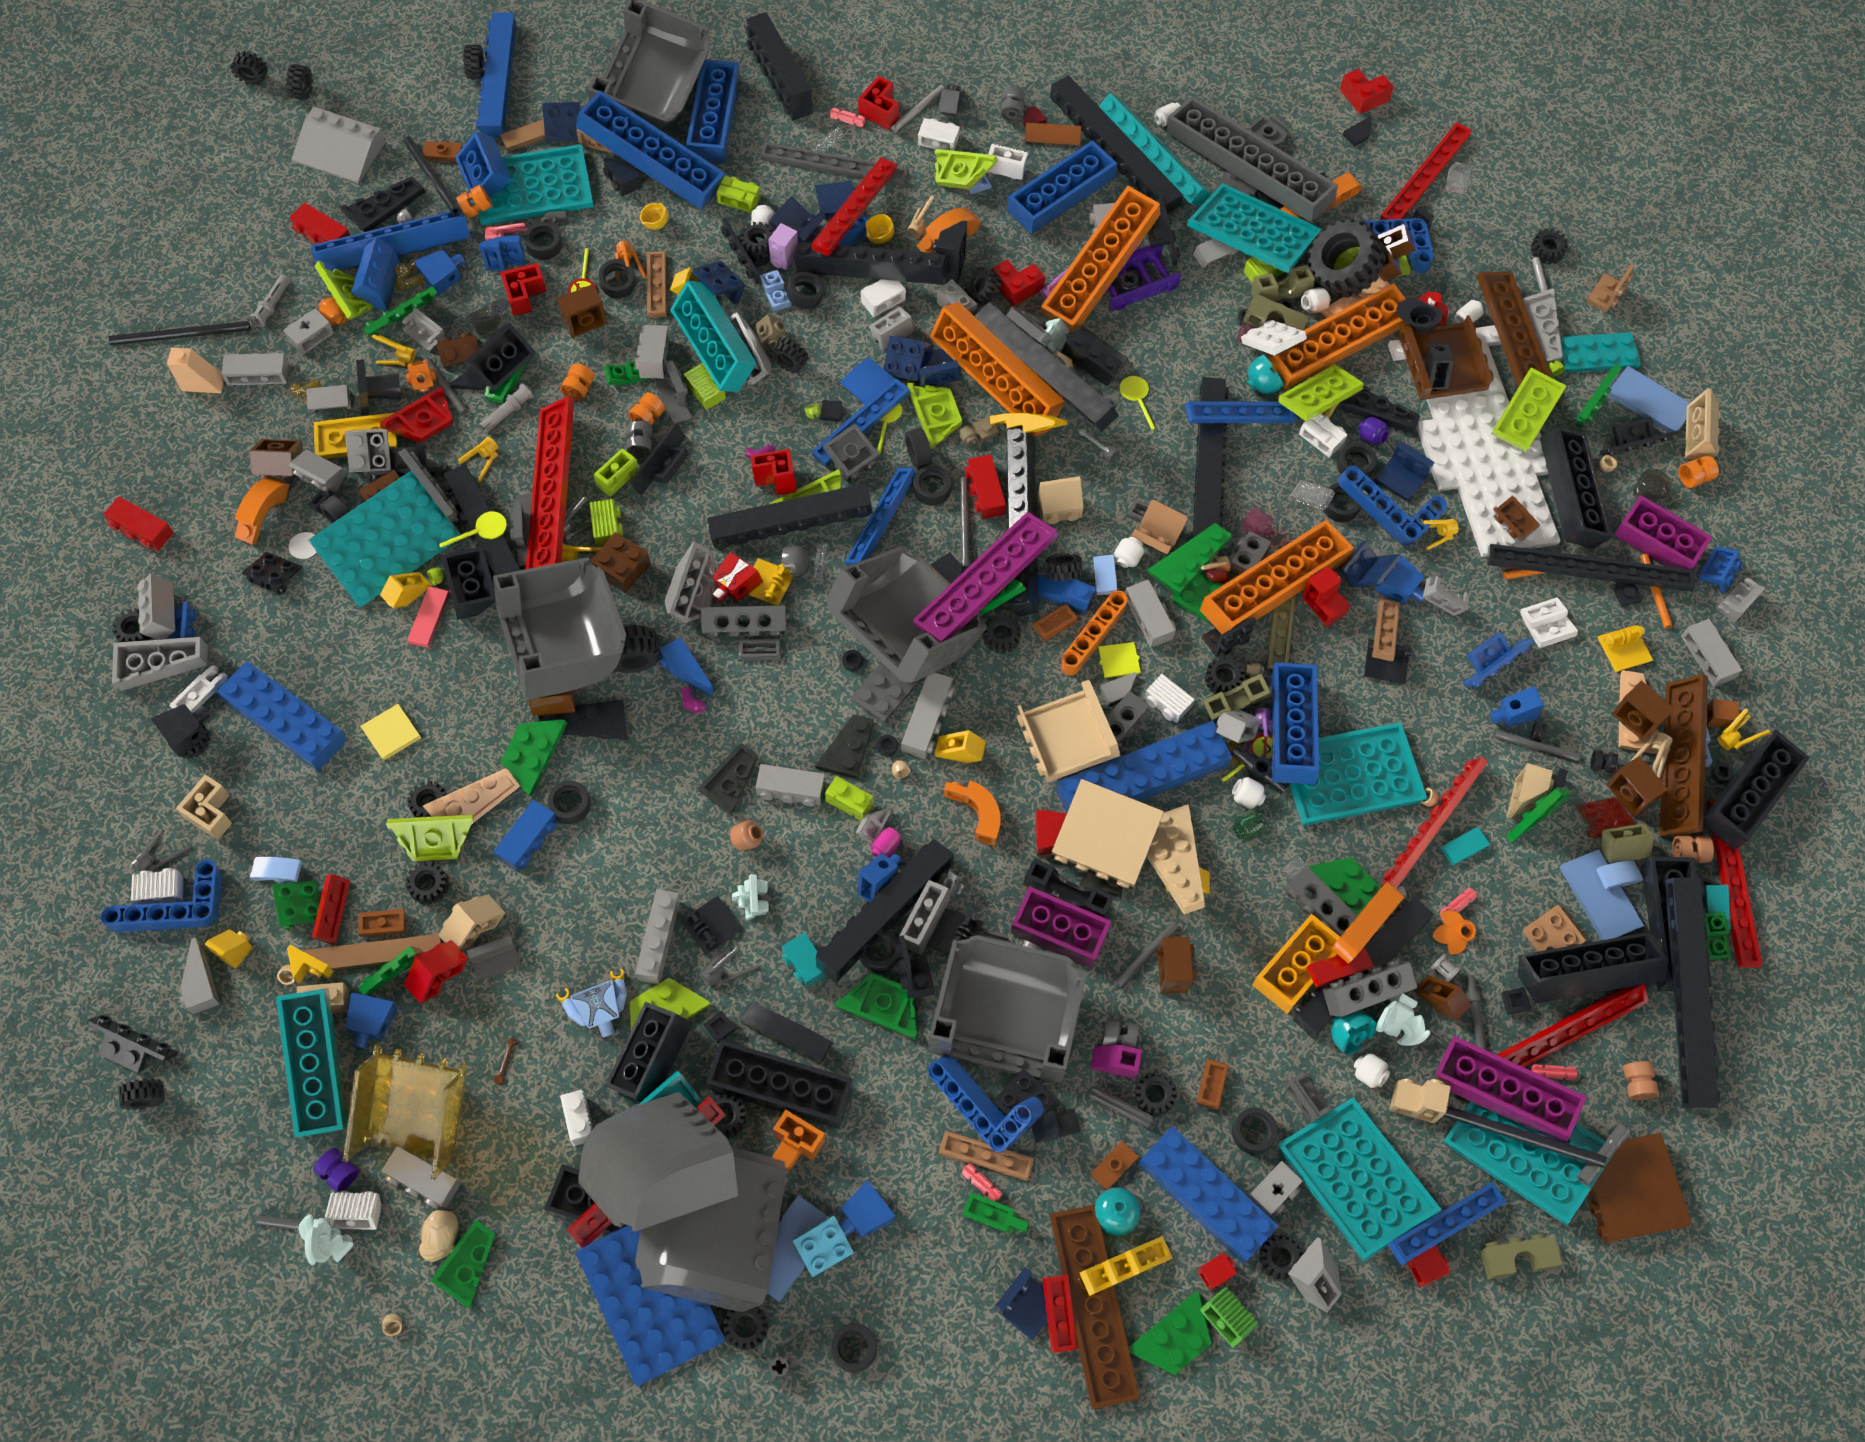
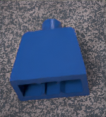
M440 250L417 259L414 263L420 276L429 287L433 286L435 288L436 296H438L460 279L458 268L464 265L465 261L460 254L450 258L445 251Z
M1400 555L1401 559L1397 562L1396 568L1389 572L1381 585L1376 586L1375 591L1403 605L1411 597L1422 603L1425 599L1423 598L1424 590L1420 588V585L1424 580V575Z
M1534 686L1503 698L1499 709L1491 711L1490 717L1494 724L1504 721L1508 728L1539 719L1544 704Z
M880 854L858 872V895L867 902H871L876 897L878 890L881 887H886L893 875L898 872V868L903 864L902 858L897 854H893L890 858Z
M351 993L346 1030L351 1035H355L353 1048L366 1050L369 1039L382 1040L398 1010L393 1001Z
M867 1180L841 1208V1213L846 1219L839 1225L845 1237L856 1231L861 1239L892 1223L895 1220V1215Z

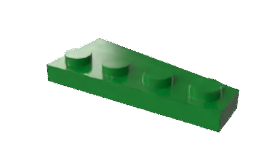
M432 286L427 290L419 292L414 298L400 303L396 309L384 312L378 320L372 319L364 324V335L368 338L413 312L414 308L419 309L432 302L437 294L435 288Z
M1214 523L1149 568L1147 574L1180 596L1202 572L1201 566L1209 564L1231 539V534Z

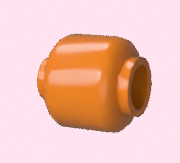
M326 297L319 303V312L329 321L331 326H336L337 324L341 326L347 321V317L336 303L334 297Z

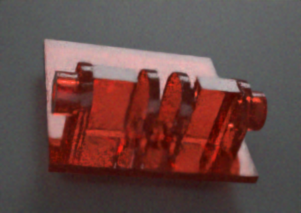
M1617 797L1576 805L1578 811L1590 827L1587 830L1589 838L1597 839L1602 837L1603 830L1636 825Z

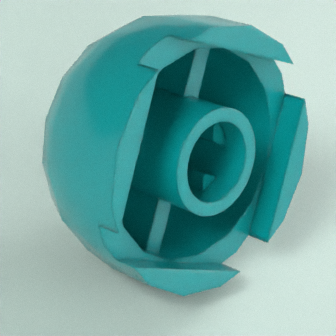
M1264 355L1257 357L1248 367L1247 374L1249 380L1247 384L1252 391L1257 390L1261 394L1268 395L1279 391L1284 385L1278 373L1273 370V365Z
M1360 1010L1343 1017L1335 1016L1331 1036L1341 1052L1351 1055L1364 1047L1358 1044L1366 1038L1369 1041L1376 1032L1377 1023L1370 1015Z
M1120 1187L1110 1188L1102 1192L1096 1199V1217L1104 1233L1112 1236H1124L1137 1226L1141 1215L1140 1204L1135 1195L1129 1190Z

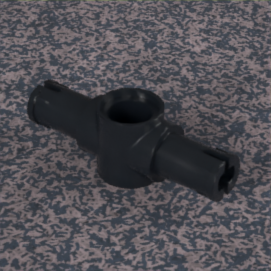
M1240 744L1231 753V756H1234L1245 765V769L1248 770V775L1251 779L1262 781L1264 784L1267 782L1280 794L1290 785V783L1272 782V763L1268 758L1252 755ZM1256 766L1262 767L1264 773L1258 771Z

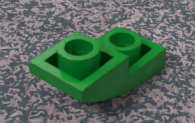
M626 361L625 365L606 364L604 367L608 385H626L649 379L640 378L639 370L635 368V361Z
M1725 912L1706 914L1704 927L1708 933L1706 946L1710 957L1709 961L1731 958L1726 937L1729 934Z

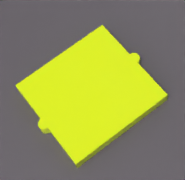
M1134 642L1098 647L1101 659L1099 664L1102 665L1104 678L1126 676L1134 672L1141 674L1138 662L1140 657L1136 653Z

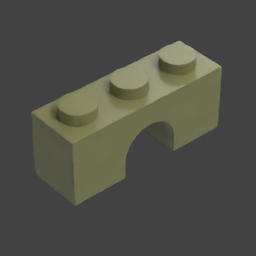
M1308 265L1292 268L1288 276L1279 282H1276L1272 273L1256 276L1253 279L1251 294L1254 297L1256 293L1274 302H1279L1283 298L1294 299L1302 297L1306 290L1313 289L1315 278Z
M1255 293L1249 303L1243 322L1259 328L1265 321L1274 320L1275 322L1303 331L1308 316Z
M1259 674L1242 682L1240 686L1230 691L1220 692L1203 700V704L1211 721L1215 722L1225 712L1241 710L1270 697V691L1262 674Z
M1546 1234L1531 1236L1532 1240L1523 1241V1237L1508 1240L1509 1244L1501 1245L1500 1241L1487 1243L1486 1248L1480 1251L1487 1279L1508 1277L1517 1273L1514 1263L1516 1255L1526 1257L1531 1263L1533 1272L1560 1267L1563 1264L1555 1236L1546 1237Z

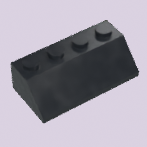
M645 1002L605 1086L641 1103L665 1082L693 1023L674 1012Z

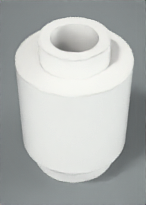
M1170 103L1157 109L1155 114L1156 123L1162 127L1167 126L1168 116L1181 105L1179 103Z
M1469 301L1457 311L1455 321L1457 323H1464L1466 316L1470 315L1472 322H1475L1484 314L1483 305L1479 301Z

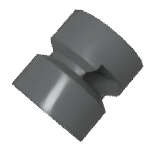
M1010 86L1002 91L1000 115L1003 120L1018 122L1024 117L1025 92L1023 89L1017 86Z
M634 421L627 425L626 451L635 459L647 458L652 452L653 428L649 423Z
M1107 1018L1102 1046L1122 1045L1135 1048L1139 1024L1126 1022L1123 1025L1120 1020Z

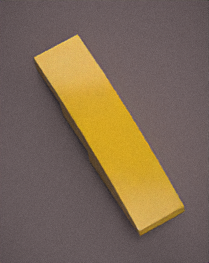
M1006 413L990 416L991 424H1006L1007 428L1023 426V432H1040L1067 425L1066 420L1035 413Z
M1163 1236L1086 1269L1080 1272V1275L1090 1296L1173 1259Z

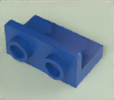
M1715 546L1699 574V581L1719 585L1720 592L1725 593L1727 588L1732 586L1736 572H1740L1743 561L1740 560V551Z
M184 601L183 607H174L175 631L166 639L195 637L192 625L193 621L196 620V610L192 608L188 601Z

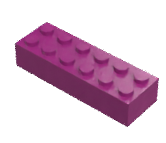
M1454 1035L1434 1079L1444 1082V1085L1451 1086L1450 1092L1547 1138L1567 1143L1587 1098V1096Z

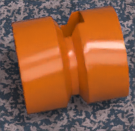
M480 184L472 188L470 193L465 192L456 197L468 219L478 215L479 210L484 212L493 207L490 198ZM471 200H474L476 205L473 206Z
M573 364L560 386L561 392L566 397H572L575 401H582L595 379L594 372L582 364Z
M646 392L638 401L639 404H635L628 412V416L632 422L643 421L652 426L655 419H658L665 411V405L657 396Z
M1705 455L1681 464L1678 473L1685 487L1693 488L1716 479L1719 470L1714 458L1710 455Z

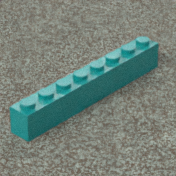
M1112 93L1107 95L1099 105L1101 110L1167 177L1190 204L1200 207L1211 195L1209 189L1120 97Z

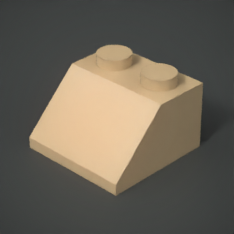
M1080 476L1040 482L1037 504L1041 520L1044 523L1055 524L1062 520L1074 521L1082 517L1083 499Z
M1529 763L1526 764L1515 779L1507 817L1512 818L1535 807V803L1541 797L1546 796L1547 791L1550 792L1554 784V780L1551 779L1552 770Z

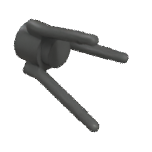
M583 497L576 506V501L573 500L566 509L563 540L569 541L573 536L592 527V522L570 532L572 527L567 523L585 503L587 497Z
M161 829L145 849L131 860V863L139 871L148 870L154 872L160 866L190 851L191 847L188 846L153 864L156 859L149 851L165 832L164 829Z
M727 946L700 974L710 987L716 984L719 988L726 982L759 969V966L747 968L721 979L724 974L720 967L740 950V947L737 946L726 955L730 950V946Z

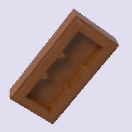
M424 141L422 154L426 160L457 162L455 157L463 146L462 143Z
M1065 603L1034 622L1032 627L1041 639L1046 642L1078 622V617Z
M1211 1059L1206 1060L1195 1104L1215 1110L1219 1109L1229 1065Z
M1121 1141L1090 1173V1176L1101 1187L1108 1190L1139 1156Z

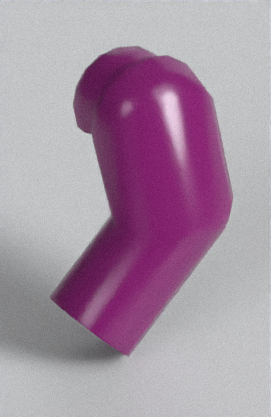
M767 445L758 451L748 447L745 457L750 458V455L773 452L776 449L773 445Z
M685 687L681 689L685 709L694 713L705 711L706 704L693 698L692 688Z

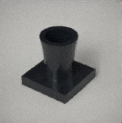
M364 359L356 360L361 416L369 415L368 399L401 400L398 372L366 377Z

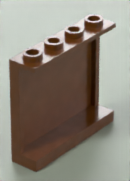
M1470 315L1466 316L1464 323L1438 326L1433 333L1420 334L1413 331L1410 324L1402 325L1398 338L1420 401L1488 390L1493 381V372L1488 367L1487 356L1483 353L1481 339L1477 337L1476 326L1472 322ZM1439 343L1450 346L1454 362L1448 390H1432L1433 388L1425 368L1430 344Z
M1661 1133L1626 1139L1619 1149L1615 1151L1588 1193L1591 1201L1589 1202L1590 1212L1593 1216H1596L1598 1222L1597 1234L1601 1240L1603 1239L1605 1245L1615 1241L1660 1232L1684 1230L1693 1225Z

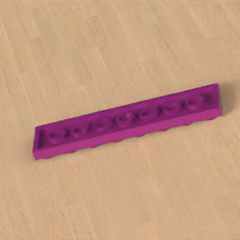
M1027 511L913 619L914 625L924 633L928 632L939 643L951 639L1058 537L1057 530Z

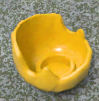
M661 202L658 204H648L641 210L640 220L647 229L658 230L663 228L668 222V211Z
M885 214L875 215L865 224L866 235L869 241L874 244H884L890 241L894 235L892 219Z

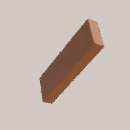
M1026 123L1025 142L1080 146L1081 126Z

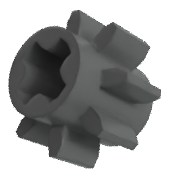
M950 869L949 872L945 871L941 874L938 881L942 886L949 888L950 896H956V893L961 894L967 885V882L963 881L964 874L956 869Z
M776 1352V1358L773 1361L767 1358L770 1368L764 1371L767 1374L772 1373L771 1383L775 1379H780V1383L783 1385L785 1377L793 1378L792 1374L789 1373V1369H793L795 1364L787 1363L789 1360L788 1354L781 1358L779 1353ZM779 1362L782 1363V1366H786L781 1375H778L777 1371H773L774 1368H777V1363Z

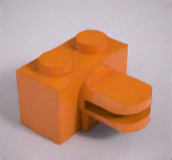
M787 1110L784 1111L773 1128V1137L781 1142L773 1158L784 1161L786 1172L793 1168L800 1155L813 1161L825 1143L824 1132Z

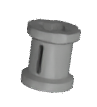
M1443 954L1431 966V969H1436L1445 978L1446 982H1450L1461 968L1455 967L1446 959L1447 956Z

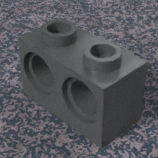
M1249 531L1246 538L1242 536L1237 545L1239 548L1237 553L1233 551L1229 558V572L1239 576L1261 562L1269 550L1271 541Z

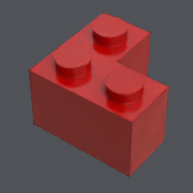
M1359 68L1344 74L1340 86V91L1359 114L1389 102L1394 86L1385 75L1369 81Z
M878 75L858 98V114L887 130L899 119V103L893 100L894 83Z
M1006 259L992 267V271L1000 277L999 283H1001V287H998V289L1012 307L1034 296L1044 288L1045 275L1035 264L1018 272L1010 261Z
M534 263L500 272L513 316L532 312L528 296L546 292L539 264Z
M790 449L750 455L755 486H766L775 483L777 495L797 492Z
M1329 566L1309 578L1301 597L1327 628L1346 616L1350 608L1348 600L1337 591L1341 584L1340 577Z
M452 940L443 944L439 943L433 949L427 952L422 951L414 957L413 965L407 973L408 976L404 986L422 1004L439 994L444 981L462 973L468 958Z

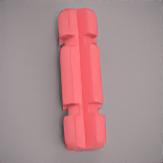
M835 107L830 112L832 119L837 120L839 118V121L852 125L855 123L859 127H863L866 122L864 116H856L855 113L845 110L840 111V109Z
M1468 888L1463 892V895L1460 894L1448 904V907L1443 908L1440 913L1443 911L1459 913L1468 906V903L1476 899L1477 893L1472 888Z
M1538 1064L1531 1066L1532 1072L1548 1079L1563 1080L1565 1078V1080L1572 1081L1577 1079V1069L1575 1067L1564 1068V1066L1545 1065L1543 1067V1065Z
M969 1163L963 1169L962 1174L967 1179H971V1183L984 1195L987 1194L990 1200L997 1202L1001 1198L1002 1192L997 1187L994 1188L993 1183L980 1171L977 1172V1169Z

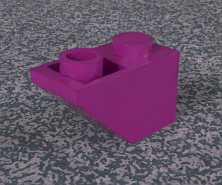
M1122 1045L1095 1046L1090 1069L1135 1079L1139 1071L1142 1050Z

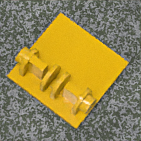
M758 558L754 568L759 571L763 582L747 595L774 606H779L794 575H789L792 571L783 567V564L777 566Z
M1634 625L1597 637L1615 672L1653 661L1641 638L1642 634L1645 633L1642 626Z

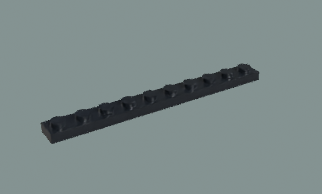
M1489 544L1487 565L1690 592L1695 589V570L1498 544Z

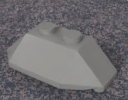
M736 312L729 317V320L757 363L744 384L754 385L769 373L771 363L756 333L743 317Z
M696 542L691 544L677 565L664 601L667 614L684 623L701 618V608L711 606L712 594L717 588L712 579L717 571L712 559V551Z

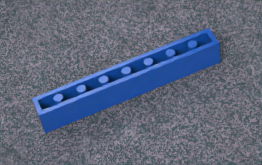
M492 12L491 20L488 21L490 34H487L486 37L488 48H485L486 62H483L485 75L481 78L483 90H480L481 104L478 105L480 117L476 120V128L480 130V133L494 138H501L500 134L505 132L517 26L514 13Z
M460 209V213L456 216L452 215L449 211L311 245V250L315 263L317 264L318 261H321L326 269L333 272L335 268L338 270H348L356 265H360L365 246L376 237L394 247L397 255L403 256L417 250L424 251L429 249V247L437 245L444 246L453 241H464L471 236L464 212Z

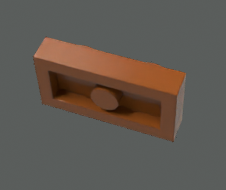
M404 909L359 913L358 934L360 937L406 933V912Z

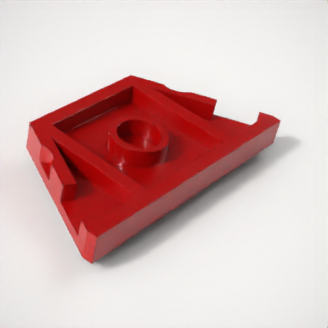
M440 386L382 420L380 428L422 443L453 424V418L449 411L447 400H445L443 388Z

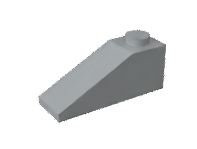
M197 938L191 939L181 984L183 996L180 997L182 1007L188 1009L192 1014L220 1004L203 945Z

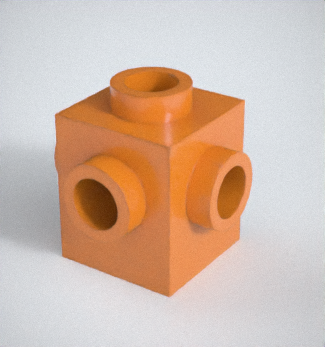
M428 360L408 364L409 373L406 374L408 385H412L413 390H419V392L430 390V387L434 386L433 380L437 379L434 368L430 369Z

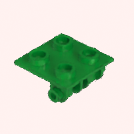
M317 880L272 884L279 926L284 927V930H291L294 924L316 922L321 900Z

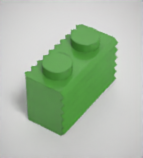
M1224 1287L1200 1309L1232 1348L1258 1325V1321H1255L1253 1315L1241 1305V1302H1238L1237 1297L1228 1290V1287Z

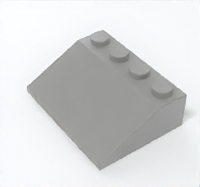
M313 107L304 120L291 160L292 162L359 184L382 149L385 141L380 128Z

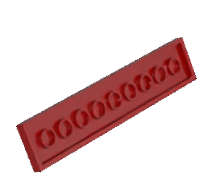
M570 396L540 409L526 569L562 562L574 399Z

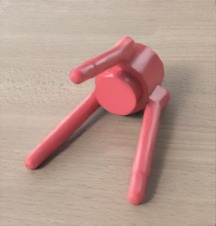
M525 223L486 227L485 239L503 237L504 233L526 232L528 228H519L524 227Z

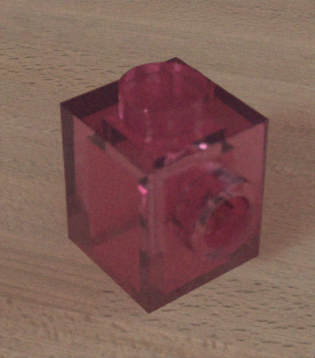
M1254 506L1244 518L1240 530L1246 534L1251 531L1263 538H1268L1274 530L1272 524L1275 518Z

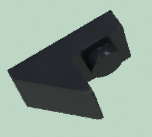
M1075 1109L1054 1113L1053 1110L1045 1113L1031 1128L1035 1144L1081 1132Z

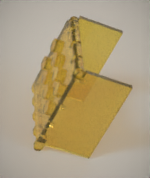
M375 1045L373 1055L355 1070L343 1161H348L365 1145V1141L369 1144L383 1146L384 1140H386V1147L395 1149L398 1146L403 1150L409 1144L408 1152L427 1156L429 1149H432L431 1157H433L430 1179L435 1180L451 1163L452 1153L455 1151L468 1065L467 1063H461L460 1070L446 1067L447 1059L443 1058L440 1060L439 1065L425 1063L424 1054H418L417 1060L401 1058L402 1050L400 1049L395 1050L394 1056L382 1054L381 1046Z

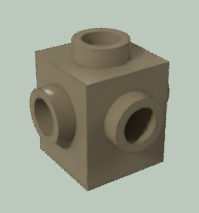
M767 314L755 324L760 344L773 348L780 338H787L785 326L780 318Z

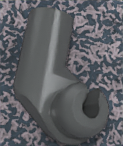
M566 211L547 212L541 219V222L554 225L557 221L567 220Z

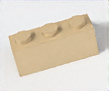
M1707 388L1687 405L1685 458L1695 460L1705 455H1710L1714 458L1719 453V401L1712 389Z

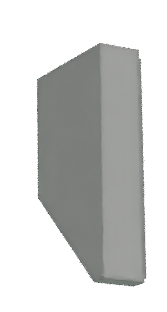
M1136 672L1100 685V690L1108 706L1120 702L1131 691L1137 675Z
M883 809L865 814L856 834L869 844H872L880 835L892 810Z

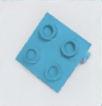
M828 1216L827 1220L818 1225L814 1224L815 1227L812 1229L809 1227L808 1231L799 1236L796 1235V1238L792 1240L812 1277L854 1253L835 1216Z

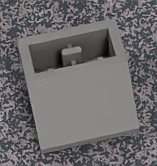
M387 429L345 431L349 473L391 470Z
M307 449L288 465L294 470L293 474L298 476L299 479L308 484L312 483L326 493L328 491L336 493L347 475L343 468Z
M1317 1237L1298 1262L1293 1265L1288 1274L1304 1299L1327 1313L1341 1296L1339 1269L1322 1240Z

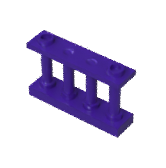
M1149 245L1133 252L1118 276L1121 277L1127 270L1134 268L1137 269L1146 285L1119 295L1113 283H1111L1107 289L1112 297L1109 306L1110 311L1122 310L1127 305L1167 290L1173 291L1179 286L1180 273L1170 276L1160 260L1163 246L1151 248ZM1149 262L1154 263L1163 279L1153 282L1143 265Z

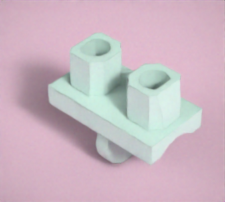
M750 874L749 879L744 881V885L738 886V892L732 894V900L738 902L739 908H745L746 920H751L756 915H765L769 910L768 901L758 900V895H765L767 893V881L758 880L757 875Z

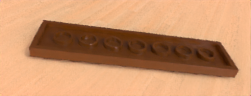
M1480 272L1476 277L1518 388L1530 368L1553 379L1513 273ZM1561 398L1558 399L1555 405H1558L1562 401Z
M1705 674L1666 684L1665 700L1675 709L1664 721V734L1673 739L1662 772V780L1668 790L1661 797L1659 836L1666 839L1703 831L1708 676Z
M1096 1205L1049 1214L1061 1273L1067 1274L1069 1278L1076 1342L1091 1410L1140 1399L1115 1287L1113 1285L1089 1296L1080 1272L1108 1260L1101 1226L1096 1217Z

